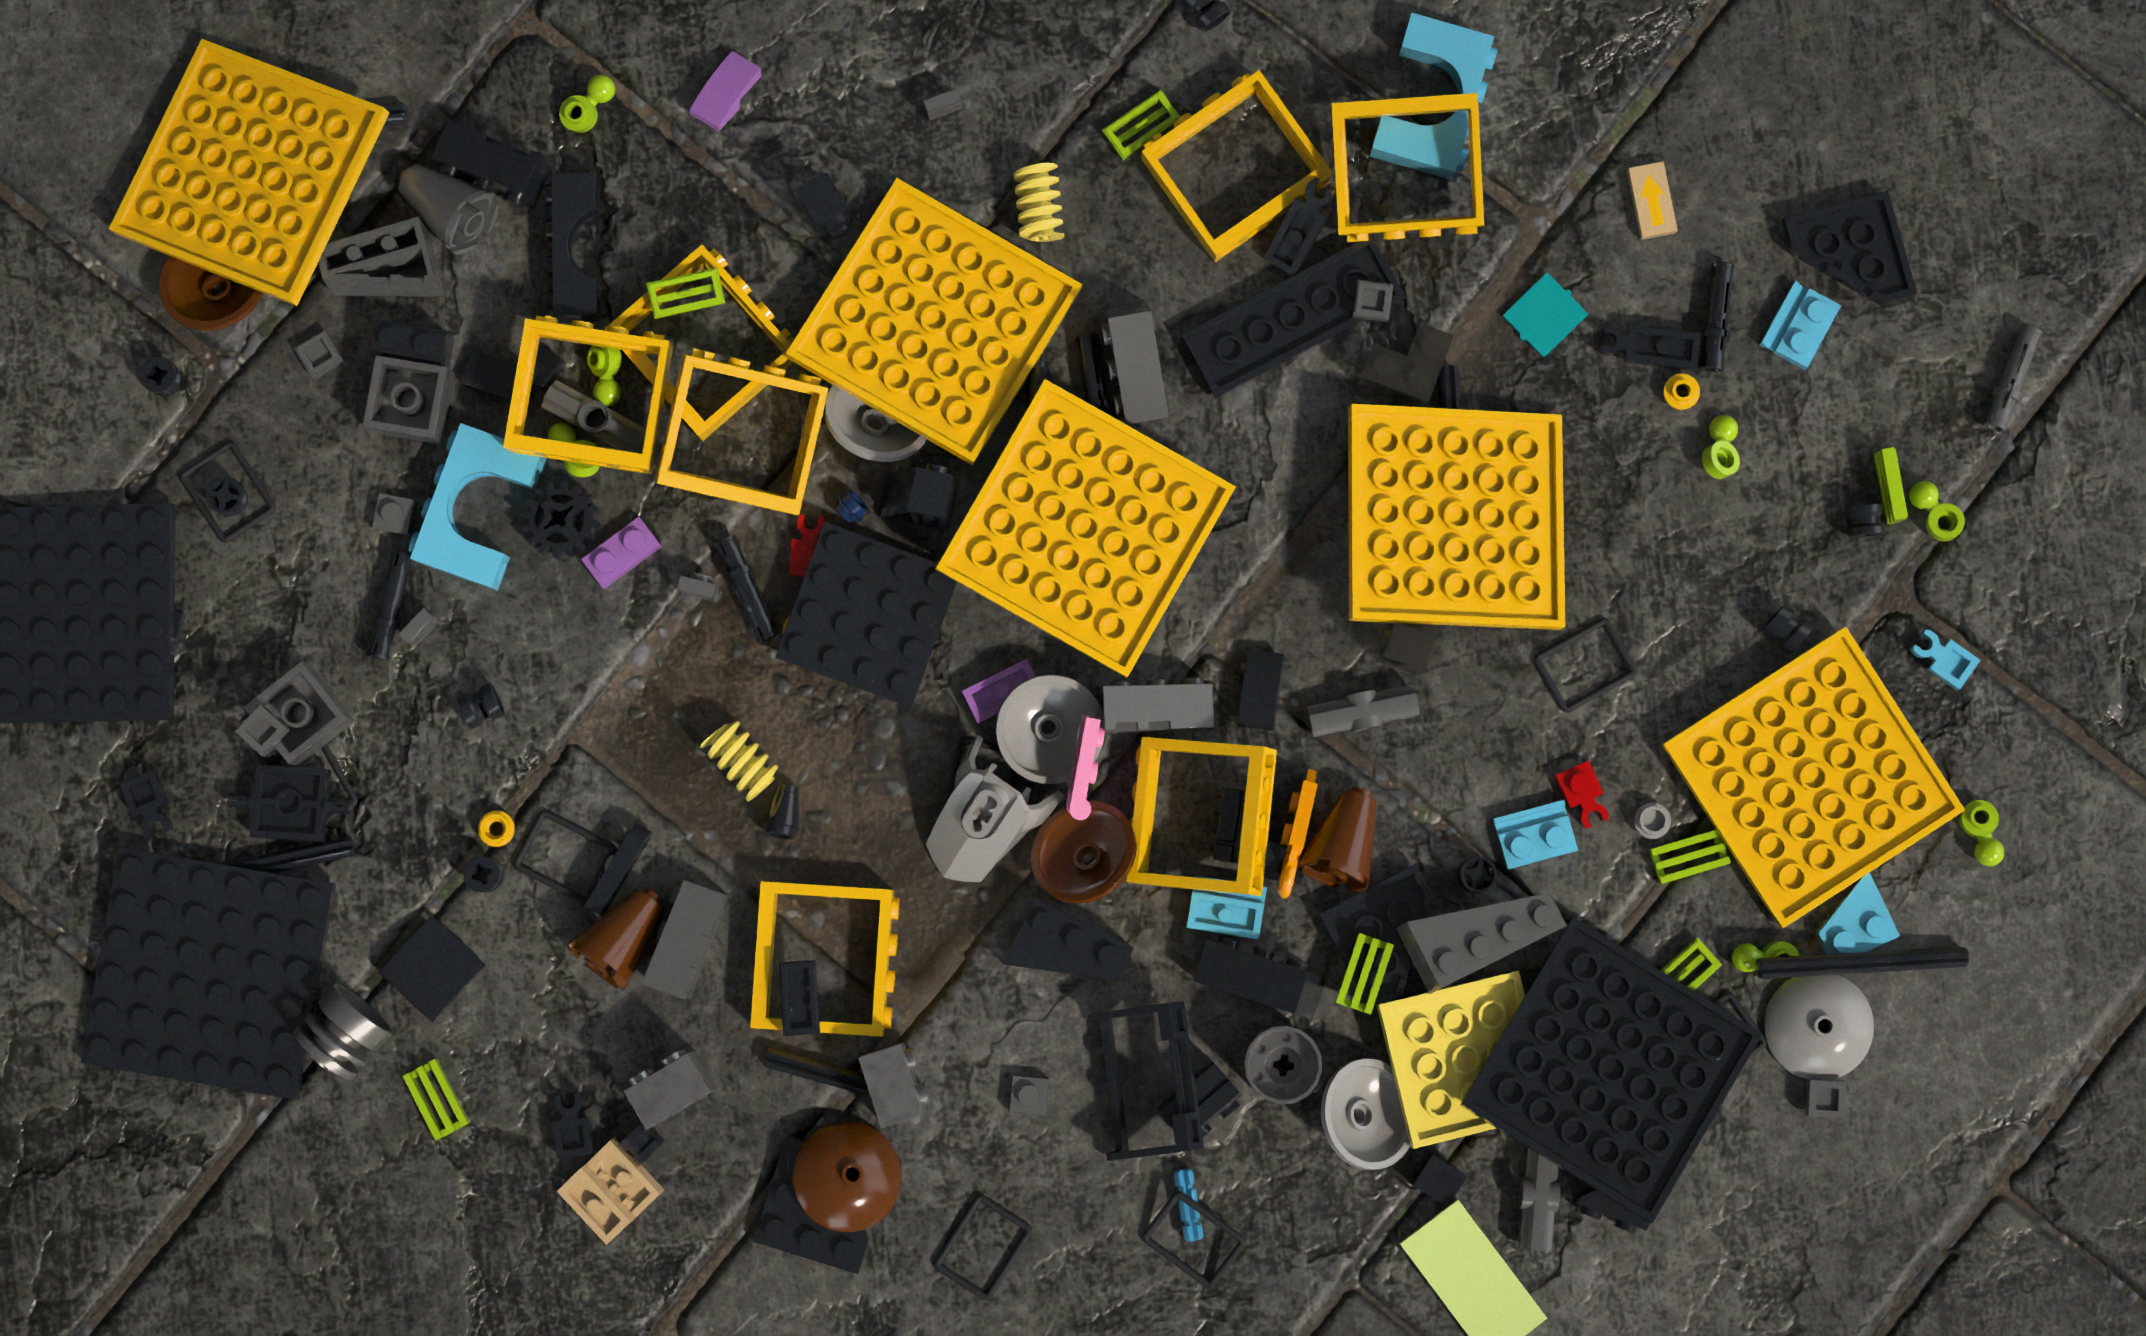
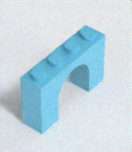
M1411 13L1399 56L1441 68L1455 82L1458 94L1478 93V103L1482 104L1488 86L1487 82L1482 81L1485 68L1492 70L1498 49L1492 48L1494 40L1492 35ZM1468 111L1455 112L1447 120L1436 125L1427 126L1390 116L1381 117L1370 157L1452 180L1456 170L1463 171L1468 155V150L1462 149L1465 137H1469Z
M460 423L458 431L453 430L449 436L446 450L450 452L445 465L440 464L436 471L434 484L437 487L433 498L428 497L423 506L421 517L424 518L421 530L420 532L416 531L411 538L409 552H412L410 559L419 564L498 591L510 557L504 553L464 539L457 530L453 518V507L456 497L469 482L487 476L498 477L534 490L547 458L510 453L503 447L504 438Z

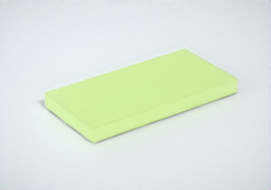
M1458 1199L1399 1242L1468 1336H1525L1548 1319Z

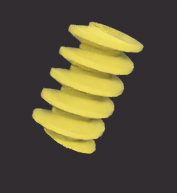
M1032 164L1014 173V180L1020 183L1015 187V194L1022 197L1016 201V205L1019 210L1024 211L1018 215V222L1025 225L1019 229V236L1024 239L1047 242L1064 238L1063 233L1054 232V228L1062 225L1063 220L1052 217L1053 213L1062 210L1061 205L1051 203L1052 199L1060 196V191L1050 189V185L1059 182V177L1048 175L1049 171L1058 168L1057 164Z
M735 721L725 724L716 730L701 744L700 748L712 745L708 752V757L714 759L722 756L717 767L720 770L731 767L727 774L729 781L741 778L736 789L739 792L750 789L746 796V801L748 802L758 796L774 781L775 778L773 776L778 766L775 764L767 768L764 767L769 755L766 753L756 757L754 754L759 744L756 742L746 746L745 742L750 733L747 731L737 735L735 732L740 722Z

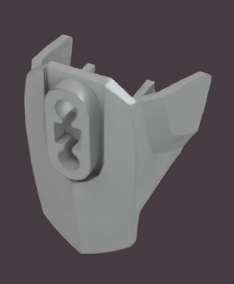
M979 735L974 739L956 771L954 789L926 842L931 858L944 878L964 882H981L1029 830L1046 821L1064 797L1063 793L1057 791L1038 804L1028 805L1031 789L1026 787L1021 794L993 774L997 765L992 763L984 770L976 769L975 758L983 741V738Z

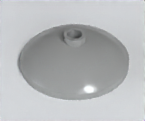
M832 385L824 407L825 420L833 437L851 453L867 460L892 462L913 455L926 442V438L838 387Z
M1041 675L1030 678L1015 687L1000 707L996 720V738L1000 752L1009 766L1028 780L1043 784H1058L1070 781L1082 714L1097 716L1101 719L1100 726H1105L1101 707L1086 687L1071 678L1060 675ZM1047 720L1054 723V729L1050 733H1044L1041 729L1043 722ZM1096 747L1093 761L1097 759L1101 748Z
M1840 975L1791 977L1783 982L1770 997L1764 1012L1763 1031L1771 1054L1787 1071L1804 1079L1831 1080L1849 1073L1864 1059L1872 1043L1874 1020L1866 997L1848 979ZM1822 1019L1827 1020L1830 1025L1826 1033H1821L1818 1029V1023Z
M1359 1059L1341 1066L1329 1079L1321 1102V1120L1329 1144L1342 1160L1359 1169L1376 1170L1393 1165L1407 1152L1410 1147V1141L1392 1067L1376 1059ZM1354 1112L1356 1113V1116H1357L1356 1121H1355V1119H1354Z

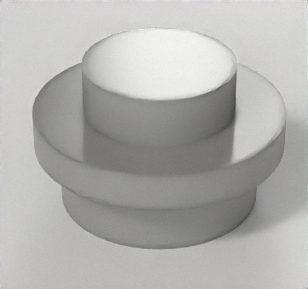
M1658 803L1642 805L1634 816V826L1637 832L1648 839H1657L1664 836L1671 825V817L1668 810Z

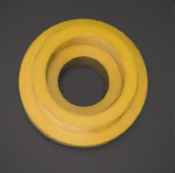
M1676 374L1665 383L1663 396L1667 404L1672 408L1686 410L1698 401L1700 387L1692 376ZM1677 386H1685L1688 389V396H1678L1676 393Z
M491 811L481 818L478 825V833L485 844L492 847H501L509 843L513 838L515 824L507 813ZM495 822H500L503 825V832L499 836H495L491 832V827Z

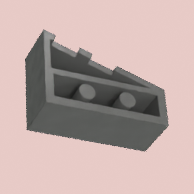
M419 216L327 243L318 262L322 279L335 296L445 297L430 234Z
M1143 301L1104 308L1106 323L1101 324L1103 341L1105 346H1111L1113 359H1107L1109 376L1111 381L1117 380L1119 394L1113 395L1116 416L1123 415L1126 425L1169 417L1152 313L1147 302Z
M1204 678L1182 679V684L1168 685V680L1162 679L1147 680L1146 685H1132L1131 681L1110 682V686H1103L1105 735L1214 729L1212 684H1204Z
M683 880L681 886H675L669 901V906H672V910L668 920L664 919L660 925L656 940L659 942L654 954L649 956L645 966V976L642 985L681 999L692 998L729 895Z

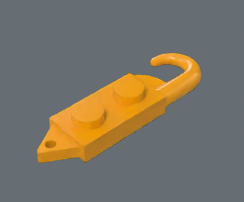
M1311 769L1307 771L1306 779L1302 783L1300 792H1292L1287 813L1294 814L1292 824L1285 823L1280 844L1286 846V851L1279 878L1278 894L1284 899L1290 896L1317 790L1318 784L1315 783L1317 771Z

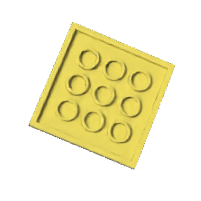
M1519 971L1440 989L1431 994L1427 992L1376 1005L1412 1149L1496 1129L1460 1106V1103L1525 996Z

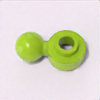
M602 74L595 75L588 81L587 94L584 97L574 95L567 98L562 103L559 111L562 124L576 133H584L591 130L598 118L596 105L610 101L615 94V84L612 79ZM580 107L582 110L581 116L578 119H573V109Z
M592 345L587 353V364L592 373L599 377V381L593 388V397L595 401L602 402L607 407H612L619 402L622 395L620 385L613 379V376L618 373L621 366L620 349Z
M1719 415L1712 420L1709 426L1710 436L1715 440V443L1704 449L1702 462L1710 476L1716 479H1723L1734 474L1740 465L1738 452L1730 443L1738 434V424L1731 416Z
M565 422L554 424L548 431L549 440L597 447L590 441H576L575 429ZM564 461L566 470L576 477L592 476L600 468V466Z
M1919 481L1912 486L1909 493L1910 501L1916 508L1926 509L1929 513L1926 518V529L1930 536L1943 542L1956 538L1962 532L1965 525L1963 512L1953 504H1940L1938 502L1939 492L1933 483ZM1938 519H1946L1949 522V529L1940 528Z
M1972 801L1964 807L1965 811L1960 813V826L1967 835L1978 839L1974 850L1977 861L1987 867L1996 866L2004 857L2003 845L1997 839H1994L1991 834L1999 822L1998 812L1987 801ZM1976 812H1982L1986 816L1985 824L1976 822L1974 818Z
M1783 941L1770 942L1762 951H1759L1753 944L1743 943L1733 950L1732 962L1739 971L1752 972L1756 969L1755 963L1759 958H1776L1783 953L1786 957L1799 956V953L1792 944Z

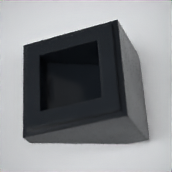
M540 344L538 345L534 371L538 373L534 385L547 393L549 387L554 383L567 363Z

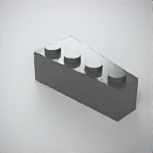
M1546 893L1408 921L1396 928L1428 993L1431 994L1567 925L1551 894Z

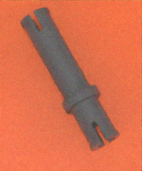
M2026 324L2020 326L2019 334L2008 358L1999 386H1995L1992 395L1994 399L1987 419L1983 424L1990 430L2005 433L2014 406L2021 401L2022 395L2020 390L2031 365L2038 341L2043 333L2034 326ZM2024 349L2025 352L2023 354L2017 373H2015V368L2017 366L2021 352ZM2009 384H2012L2004 408H2002L2001 406L2007 393Z

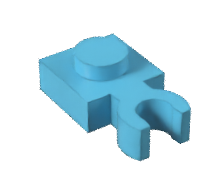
M1923 630L1921 635L1929 641V648L1922 650L1919 646L1913 645L1910 648L1911 653L1918 658L1928 657L1931 659L1932 663L1927 670L1956 691L1960 690L1980 662V659L1952 639L1947 640L1944 646H1942L1938 636L1933 631Z

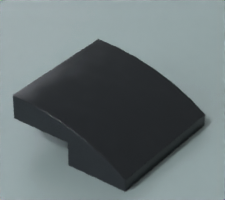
M432 916L401 947L379 974L433 1023L458 998L459 993L485 968L486 964Z

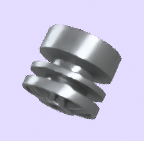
M335 983L318 1002L320 1009L327 1018L324 1019L309 1013L305 1017L308 1026L300 1024L292 1033L315 1062L341 1078L351 1081L359 1073L354 1064L363 1067L368 1063L367 1057L359 1048L360 1045L376 1052L391 1036L393 1030L386 1020L364 1000L347 988Z
M1289 1026L1272 1027L1258 1034L1249 1045L1245 1057L1246 1077L1253 1090L1265 1100L1280 1105L1297 1103L1308 1097L1319 1083L1322 1073L1321 1053L1314 1040L1302 1030ZM1281 1056H1288L1289 1063L1294 1064L1295 1067L1294 1070H1288L1287 1075L1282 1077L1279 1070L1273 1068L1274 1062H1279Z

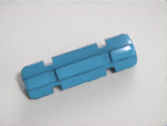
M1186 1168L1174 1171L1175 1187H1178L1179 1191L1185 1193L1198 1203L1196 1188H1193L1192 1185L1195 1184L1192 1169ZM1178 1199L1181 1221H1184L1182 1230L1185 1241L1202 1239L1204 1236L1202 1224L1198 1221L1201 1218L1200 1213Z

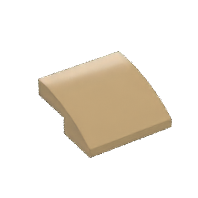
M616 1137L611 1139L557 1191L606 1245L664 1191L662 1186L642 1165L638 1166L634 1162V1156L619 1146L621 1142Z

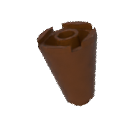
M1352 787L1351 790H1345L1341 793L1298 862V868L1303 867L1302 873L1333 888H1336L1338 883L1348 884L1347 891L1364 892L1367 890L1370 880L1377 802L1371 798L1372 793L1360 787Z
M645 888L644 891L635 889L572 938L566 947L577 959L581 954L585 956L583 960L587 963L586 967L614 988L617 989L619 987L621 991H624L629 985L664 913V909L660 906L663 900L649 888Z

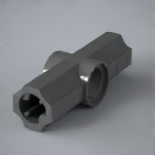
M555 380L549 387L541 405L543 409L582 429L591 437L598 438L620 451L642 454L646 428L609 409L602 402L595 401L558 380ZM597 411L605 413V421L598 428L589 427L588 419L592 413Z
M1414 684L1380 692L1375 690L1359 692L1344 696L1342 700L1324 702L1306 708L1313 738L1351 730V732L1363 731L1383 726L1385 722L1398 721L1420 715Z
M1527 1148L1525 1176L1521 1178L1519 1189V1208L1522 1209L1518 1240L1519 1248L1551 1252L1554 1213H1557L1560 1202V1180L1557 1179L1558 1166Z

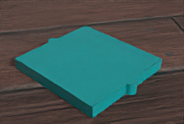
M1547 272L1502 317L1519 333L1521 341H1526L1544 358L1589 314L1571 297L1572 292L1570 290L1565 291Z

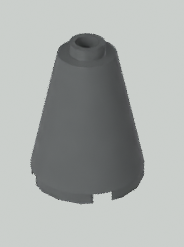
M421 164L405 168L398 178L399 193L443 245L456 255L466 254L479 245L474 240L480 233L483 232L487 235L492 229L498 215L499 202L494 199L495 195L489 190Z

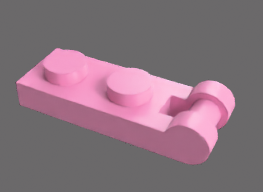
M1082 714L1066 798V809L1077 820H1084L1091 813V805L1086 800L1089 783H1095L1098 772V762L1093 761L1096 747H1102L1105 734V726H1100L1101 719L1087 714Z

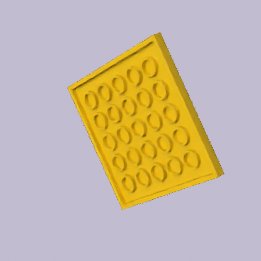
M201 39L109 230L116 235L297 306L386 122L389 112L382 106Z
M896 178L787 350L786 358L973 466L1078 296L1083 284Z
M1044 379L936 570L1128 678L1236 486Z
M1351 404L1348 407L1349 621L1562 630L1565 628L1562 415Z
M1846 626L1840 628L1661 744L1780 928H1785L1965 811Z

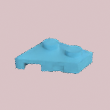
M1870 872L1858 880L1850 893L1835 908L1832 916L1816 932L1826 955L1867 952L1900 936Z

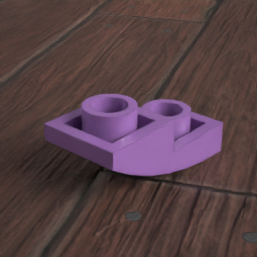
M732 51L707 81L693 103L690 114L715 130L720 131L740 109V99L761 78V68Z

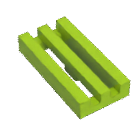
M1159 90L1102 129V133L1108 138L1120 159L1124 161L1144 147L1143 145L1150 141L1152 136L1157 133L1163 134L1172 128L1173 123L1180 116L1164 93ZM1158 102L1162 104L1163 107L1119 137L1115 136L1114 133L1152 106ZM1167 113L1170 117L1139 139L1125 148L1122 146L1123 143Z
M718 268L646 283L654 319L726 304ZM712 277L713 284L660 296L656 294L655 289ZM713 291L716 294V298L661 310L659 307V303Z
M1891 447L1881 449L1873 454L1886 525L1899 523L1908 517L1896 449Z
M1717 830L1649 849L1659 884L1731 864L1730 858L1726 853L1725 842L1723 843L1721 835ZM1712 838L1714 840V846L1664 861L1660 860L1659 854ZM1718 853L1719 859L1667 875L1664 873L1663 868Z
M1358 933L1335 1003L1371 1015L1394 945ZM1366 943L1370 947L1353 998L1349 1000L1345 997L1363 944ZM1377 948H1381L1384 950L1366 1004L1364 1005L1359 1002Z
M1697 937L1662 967L1660 971L1668 975L1691 953L1698 949L1701 953L1673 977V979L1681 982L1707 959L1711 964L1686 985V987L1694 991L1722 964Z
M437 1058L403 1075L435 1141L470 1124ZM430 1070H433L458 1119L455 1123H452L427 1074ZM417 1077H420L445 1126L442 1130L415 1080Z

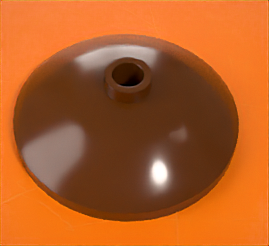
M172 256L165 263L159 279V295L169 315L181 325L201 331L218 330L239 322L254 310L264 294ZM224 291L221 295L216 296L219 292Z
M1088 800L1091 805V813L1084 820L1073 818L1065 806L1050 816L1039 829L1032 845L1031 867L1037 882L1052 897L1067 903L1092 902L1114 891L1129 874L1137 851L1135 832L1126 816L1119 809L1108 803ZM1096 858V861L1093 864L1087 866L1088 862L1091 859Z
M836 1122L815 1131L800 1147L792 1169L793 1191L802 1210L818 1225L836 1232L861 1231L881 1221L894 1206L901 1187V1167L893 1146L876 1129L858 1122ZM848 1168H853L857 1172V1179L854 1182L846 1178Z

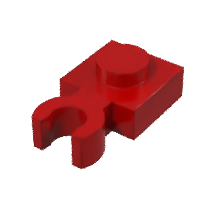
M799 515L797 526L803 535L802 540L792 539L790 577L805 576L825 522L823 516H818L817 527L810 530L805 527V515Z
M1589 760L1554 776L1568 808L1579 805L1581 809L1579 821L1583 828H1591L1588 820V814L1591 811L1598 812L1602 821L1609 819L1606 808L1601 804H1597L1595 797L1604 794Z

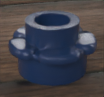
M851 489L844 495L838 494L839 504L836 506L839 514L849 523L853 520L856 522L863 521V516L869 509L862 498Z

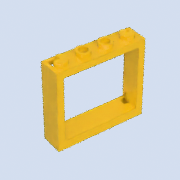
M1260 70L1251 76L1249 73L1243 77L1239 76L1231 83L1233 87L1222 96L1219 92L1210 96L1202 103V110L1193 116L1190 112L1181 116L1173 123V130L1164 136L1161 133L1152 136V139L1143 145L1145 149L1141 151V160L1214 262H1217L1288 213L1297 196L1301 195L1307 199L1305 190L1311 180L1316 177L1320 179L1316 186V191L1318 192L1331 183L1334 173ZM1256 94L1311 173L1214 239L1158 160L1244 100Z
M1478 93L1331 103L1338 233L1340 236L1347 235V242L1369 241L1368 234L1383 233V240L1404 239L1406 231H1419V237L1441 236V229L1455 228L1456 235L1477 234V227L1485 226ZM1468 111L1473 216L1350 223L1345 119Z
M701 244L661 279L699 272L704 266L707 269L718 268L722 286L782 352L769 366L785 370L793 363V361L786 358V352L794 341L791 333L786 328L780 332L771 322L775 318L773 313L762 301L756 305L750 299L748 294L752 290L739 275L732 278L726 272L724 267L728 263L715 249L709 252ZM685 283L655 289L656 294L660 296L676 292ZM648 291L608 326L626 328L630 332L653 312ZM622 350L653 385L656 372L655 364L645 353ZM668 380L665 399L672 405L675 387ZM750 381L706 421L685 400L682 419L704 441L768 384Z
M546 315L545 317L536 316V320L525 319L503 447L510 453L652 474L673 346L670 341L665 340L664 335L648 331L644 332L643 337L629 335V329L617 326H608L607 331L593 329L594 324L573 320L571 325L558 324L557 318ZM540 337L658 355L642 454L523 436Z
M695 348L692 355L683 353L655 474V482L661 485L799 515L829 388L820 385L821 378L800 373L798 380L785 377L786 370L765 365L764 370L759 371L749 368L750 361L729 357L728 363L714 360L715 353ZM693 367L811 394L788 495L670 469Z
M1142 737L1141 746L1138 747L1136 752L1138 776L1132 788V800L1135 803L1133 818L1129 821L1135 832L1137 851L1134 864L1127 875L1126 882L1262 896L1277 750L1264 746ZM1161 751L1249 758L1236 881L1148 873Z
M761 881L750 1028L783 1030L782 1019L769 1018L777 897L778 894L880 900L872 1024L820 1021L821 1033L884 1036L885 1029H891L893 1008L886 1007L887 992L893 993L895 985V971L889 970L890 956H896L898 935L891 934L892 919H899L900 898L894 897V890Z

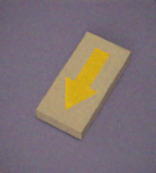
M1664 161L1628 168L1627 175L1640 239L1675 234L1678 229Z

